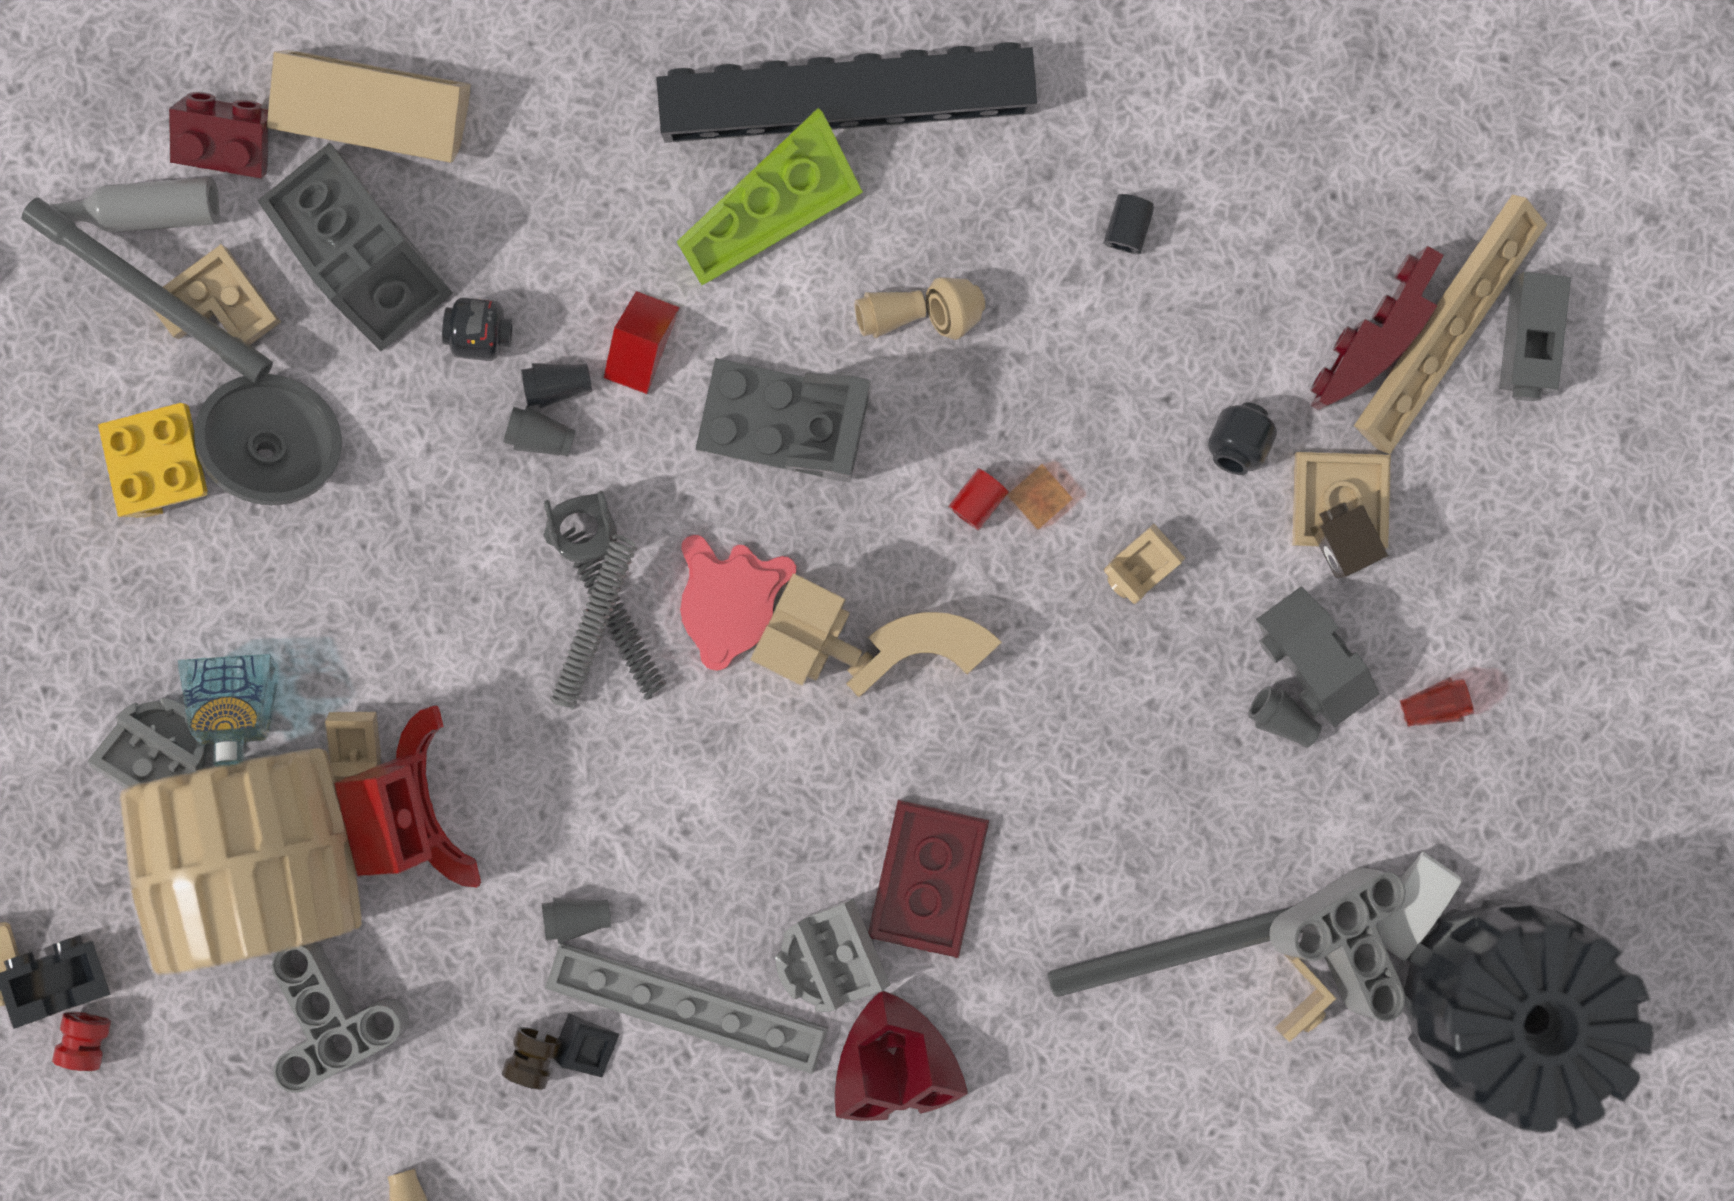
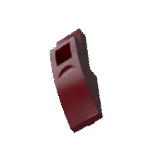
M1429 246L1418 252L1416 256L1409 253L1395 274L1394 278L1399 280L1400 284L1393 297L1386 294L1373 313L1372 319L1378 322V324L1375 325L1364 319L1356 324L1353 329L1349 326L1344 328L1333 347V351L1339 355L1331 370L1324 366L1311 386L1310 391L1316 394L1310 405L1311 407L1320 410L1351 395L1386 370L1410 346L1438 306L1422 297V294L1444 256L1442 253Z

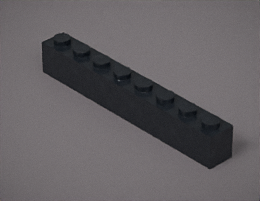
M1007 42L995 45L991 51L975 52L974 47L957 46L948 49L947 54L928 55L926 50H908L902 52L900 58L882 59L880 54L866 53L855 56L853 58L854 61L835 63V59L831 57H816L809 59L807 65L788 66V62L777 60L762 63L760 69L742 70V67L736 64L719 65L714 68V72L695 74V70L691 68L671 69L667 72V76L656 77L660 132L665 143L792 133L818 108L823 112L831 130L1034 114L1037 106L1033 47L1021 48L1020 43Z

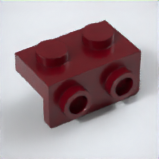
M188 93L169 108L170 163L262 179L266 175L268 167V109L261 108L262 105L255 101L238 100L229 103L217 101L216 97L210 93Z

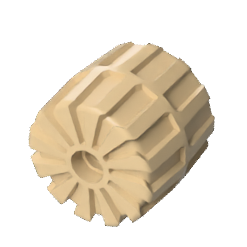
M316 748L277 756H267L225 767V765L199 770L195 773L162 778L122 790L120 802L131 890L151 965L155 973L173 974L249 959L342 935L361 926L362 917L355 866L334 785L336 781L328 753L325 750Z

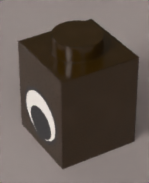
M1342 502L1320 513L1319 515L1323 522L1310 528L1335 578L1347 577L1388 557L1364 505L1349 509L1346 502Z

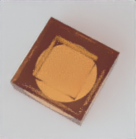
M1043 464L1007 495L1036 530L1041 528L1073 499Z

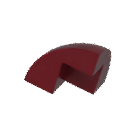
M882 991L875 995L854 1022L840 1056L835 1083L836 1118L857 1121L888 1120L890 1114L895 1110L914 1108L918 1109V1112L922 1114L944 1107L968 1094L966 1082L958 1061L944 1037L929 1019L910 1003L894 994Z

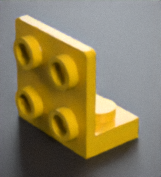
M177 403L98 424L118 517L146 518L163 514L162 507L204 497L208 494L203 467L195 449L194 427L188 404Z

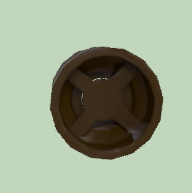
M519 1027L513 1039L515 1047L513 1056L506 1059L501 1072L502 1076L520 1086L536 1090L546 1089L551 1075L548 1069L552 1059L557 1058L562 1042L549 1034H546L544 1042L536 1040L538 1030Z

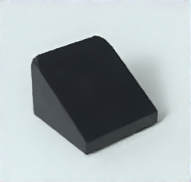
M568 1013L558 1038L562 1045L557 1058H554V1060L562 1068L602 1078L620 1034Z

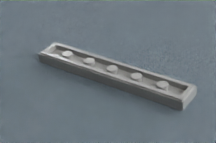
M560 943L545 989L810 1074L814 1073L828 1028L566 943Z

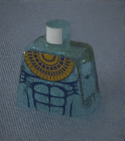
M271 654L178 660L190 734L199 744H214L215 766L225 765L226 767L242 763L244 742L263 741L269 735L279 679L277 663Z

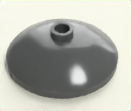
M268 374L259 384H255L245 376H242L217 388L203 403L197 416L194 431L196 453L208 476L229 494L244 501L261 505L290 504L316 493L333 475L342 448L339 423L326 401L303 383L274 374ZM269 449L274 455L270 458H264L257 451Z

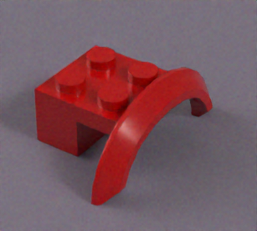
M437 705L421 709L409 719L400 735L396 759L334 783L357 876L397 874L428 860L448 880L461 886L477 888L481 884L476 859L463 853L447 837L436 819L429 796L426 776L427 751L435 733L444 727L440 709Z

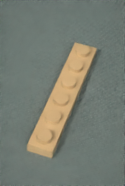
M1511 195L1437 303L1438 306L1424 328L1402 354L1355 423L1354 427L1378 450L1391 454L1547 226V223L1527 198Z

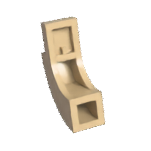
M939 612L911 614L887 623L868 637L880 652L873 657L867 651L859 658L855 667L850 666L847 671L853 677L846 684L860 697L898 661L917 653H935L944 656L954 662L968 675L1002 642L983 626L961 616Z

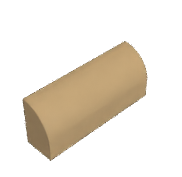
M294 50L276 51L273 53L267 128L452 163L459 152L462 142L471 84Z

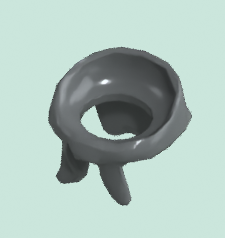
M603 491L566 500L556 505L553 510H551L550 500L544 502L547 522L543 536L546 542L554 546L562 557L571 562L589 564L605 559V555H610L606 549L613 548L609 542H617V539L612 538V535L617 534V530ZM574 513H586L596 519L598 531L590 541L575 544L567 541L562 536L560 526L563 520Z

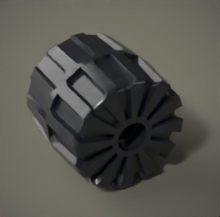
M1483 900L1481 907L1467 911L1453 909L1438 918V926L1423 942L1418 943L1415 950L1407 958L1410 962L1405 987H1403L1405 1007L1402 1012L1408 1018L1412 1032L1408 1040L1416 1054L1452 1093L1463 1102L1488 1115L1494 1116L1520 1130L1536 1133L1555 1131L1558 1127V1121L1574 1130L1581 1129L1598 1122L1605 1116L1606 1111L1602 1102L1611 1096L1622 1103L1627 1100L1638 1086L1641 1077L1640 1073L1632 1067V1063L1636 1054L1651 1055L1654 1028L1651 1023L1640 1020L1638 1004L1651 1000L1645 983L1637 974H1631L1617 964L1615 960L1623 953L1618 947L1594 930L1559 911L1510 900ZM1536 1006V1020L1531 1025L1523 1027L1526 1015Z

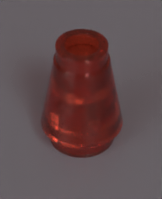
M1448 677L1406 699L1399 700L1407 727L1464 722L1465 716L1474 714L1472 700L1463 678L1452 681L1451 677Z

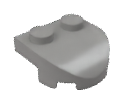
M160 698V701L147 702L140 705L133 703L122 710L116 716L117 725L88 759L90 767L126 789L162 778L203 770L207 747L202 741L201 731H195L191 727L194 713L180 702Z
M853 898L808 915L791 926L783 934L785 937L782 942L781 951L776 955V968L780 981L792 998L798 999L801 997L808 1003L815 1005V1011H835L846 1003L882 992L890 986V982Z

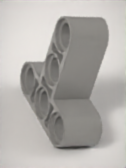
M1359 867L1353 869L1274 919L1270 927L1269 936L1275 950L1282 954L1307 961H1316L1324 957L1342 999L1350 1011L1379 1021L1389 1022L1395 1020L1405 1007L1404 989L1376 927V924L1397 912L1405 901V885L1398 875L1370 868ZM1374 886H1376L1375 894L1373 896V888ZM1339 907V916L1336 920V911ZM1301 929H1302L1303 935H1302V939H1301V941H1300V943H1299V942H1298V936H1299V933H1300V931H1301ZM1358 950L1356 960L1354 961L1355 952Z
M318 942L275 952L271 964L274 977L307 1038L283 1053L274 1065L273 1074L275 1081L283 1090L292 1093L305 1091L386 1048L405 1033L409 1026V1013L403 1003L396 999L385 998L358 1012L355 1011L323 948ZM293 950H298L307 957L308 968L306 972H299L291 965L290 955ZM314 992H320L329 999L330 1010L327 1014L320 1013L313 1007L312 995ZM377 1012H385L393 1019L394 1030L392 1033H384L376 1026L375 1014ZM335 1034H342L351 1041L352 1053L350 1055L341 1054L336 1050L333 1043ZM294 1056L301 1057L307 1061L310 1067L309 1077L300 1076L294 1071L292 1066Z

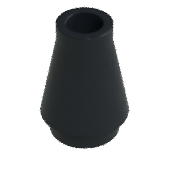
M531 363L532 368L521 369L527 406L539 405L540 409L582 392L592 391L587 363L579 365Z

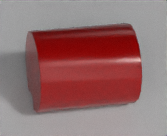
M977 468L949 504L948 508L971 527L979 531L1008 495L1009 491L991 475Z

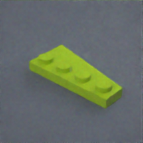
M819 108L814 111L676 241L701 286L863 193L823 112Z

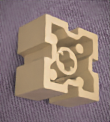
M793 573L750 660L801 686L805 684L807 678L814 681L818 679L829 655L855 667L862 654V650L838 639L850 615V612L842 609L846 599Z

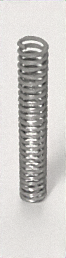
M619 534L612 535V538L622 540L633 548H629L616 541L609 542L613 548L606 549L610 555H605L606 561L601 563L604 568L599 569V572L602 575L596 576L599 582L593 583L597 589L591 590L593 595L588 597L591 602L586 603L588 609L583 610L586 616L580 617L583 622L578 624L580 629L575 630L578 636L573 637L575 642L570 644L572 649L568 650L570 656L565 657L567 662L562 664L565 669L560 670L562 676L557 677L559 681L555 684L557 689L552 690L555 696L550 697L551 702L554 704L570 707L571 710L575 709L574 706L577 705V699L580 698L579 693L582 692L581 686L585 685L586 673L590 671L589 666L593 664L592 659L595 658L594 653L598 651L599 640L603 638L602 633L606 631L604 626L608 625L607 619L611 618L612 606L616 604L615 599L619 597L617 592L621 591L620 585L624 584L625 572L629 570L628 565L632 563L630 558L634 557L633 551L637 550L633 541Z

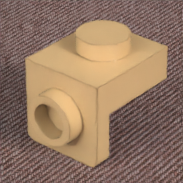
M1153 523L1116 555L1104 568V572L1108 575L1107 580L1111 588L1120 597L1128 598L1133 604H1136L1151 588L1179 566L1185 557Z
M329 712L325 724L330 763L335 781L343 780L381 765L377 713Z

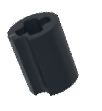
M1117 195L1103 243L1110 248L1136 255L1141 254L1155 208L1153 207L1154 204L1133 195Z

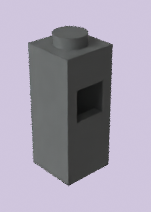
M1523 272L1511 279L1499 389L1513 391V399L1541 401L1542 394L1545 395L1559 390L1571 277Z

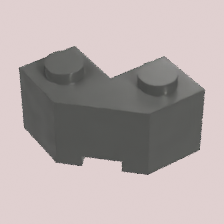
M1302 586L1256 619L1264 635L1259 640L1260 645L1273 662L1277 663L1282 659L1295 673L1303 689L1298 694L1299 699L1314 717L1322 714L1335 727L1380 695L1367 665L1357 652L1352 654L1347 649L1344 641L1335 632L1339 629L1338 625L1330 614Z

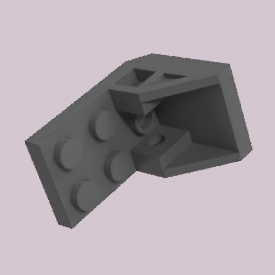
M330 142L257 200L313 282L380 351L384 350L453 294L397 224L378 205L342 155Z
M715 358L695 449L697 451L851 483L871 391V380L854 376L805 373V377Z

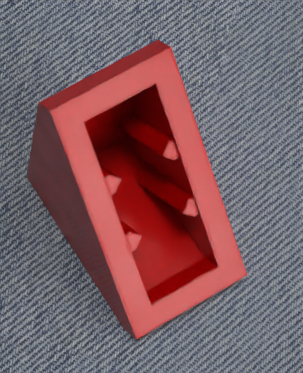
M636 291L614 327L603 378L648 395L680 307Z

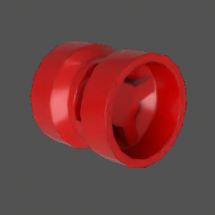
M71 1011L63 1013L60 1024V1031L63 1033L61 1043L55 1046L52 1063L62 1068L76 1071H96L100 1069L103 1059V1052L100 1046L102 1040L108 1037L111 1020L84 1012Z

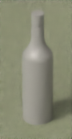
M211 177L105 185L97 188L88 198L81 201L49 204L73 222L91 223L105 232L111 233L215 225L220 221L218 189L214 179Z

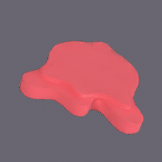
M691 535L685 538L681 545L683 555L689 567V580L682 594L680 608L682 622L688 635L700 650L702 663L711 670H723L729 666L734 657L751 649L760 641L774 614L776 595L781 587L790 580L792 574H796V565L793 560L784 556L769 561H761L749 548L741 544L733 547L727 560L721 561L716 557L702 536Z

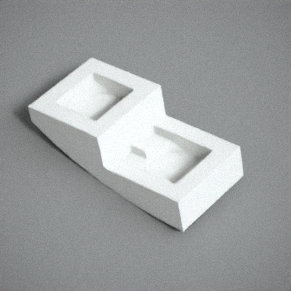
M1423 851L1400 877L1406 889L1405 901L1402 907L1391 916L1376 924L1385 948L1406 961L1418 943L1420 944L1433 927L1462 882L1460 876Z

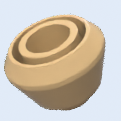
M939 277L933 280L926 292V308L936 331L942 336L957 340L963 337L981 320L982 312L985 309V298L981 289L967 279Z

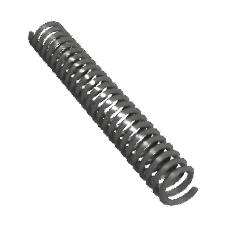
M573 527L562 536L567 541L573 542L585 535L586 531H581L571 538H567L576 531V528ZM585 537L575 544L588 542L589 538ZM575 562L573 567L578 569V575H582L580 581L585 582V588H589L587 594L593 595L591 590L597 588H595L592 582L597 580L596 576L602 574L599 572L593 577L588 576L602 568V564L599 563L590 570H585L594 563L581 564ZM619 603L613 607L610 615L622 608L624 603ZM623 609L618 614L607 619L608 625L605 627H611L608 633L614 634L612 640L617 641L615 646L621 647L618 653L624 654L623 660H628L625 666L631 667L629 672L635 673L632 679L638 680L636 686H643L639 692L646 693L643 699L648 700L652 698L653 693L664 687L666 682L661 681L653 689L649 688L660 681L662 675L655 676L650 682L646 680L657 674L659 669L654 668L647 675H642L655 665V662H649L644 668H639L651 660V655L645 656L638 663L634 662L644 656L648 649H642L637 655H632L644 647L645 643L640 642L634 648H629L641 639L639 635L635 636L628 643L624 642L635 635L638 630L633 629L625 636L621 635L634 626V623L630 622L622 629H617L631 618V616H626L618 623L614 622L627 613V610Z

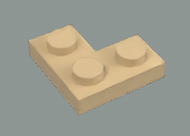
M222 244L163 286V288L207 319L215 314L230 335L240 338L249 345L281 323L227 247ZM153 309L172 337L179 340L188 334Z

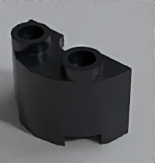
M81 935L52 944L54 954L35 960L32 951L4 961L6 971L0 972V991L13 1029L111 995L93 941L83 943Z

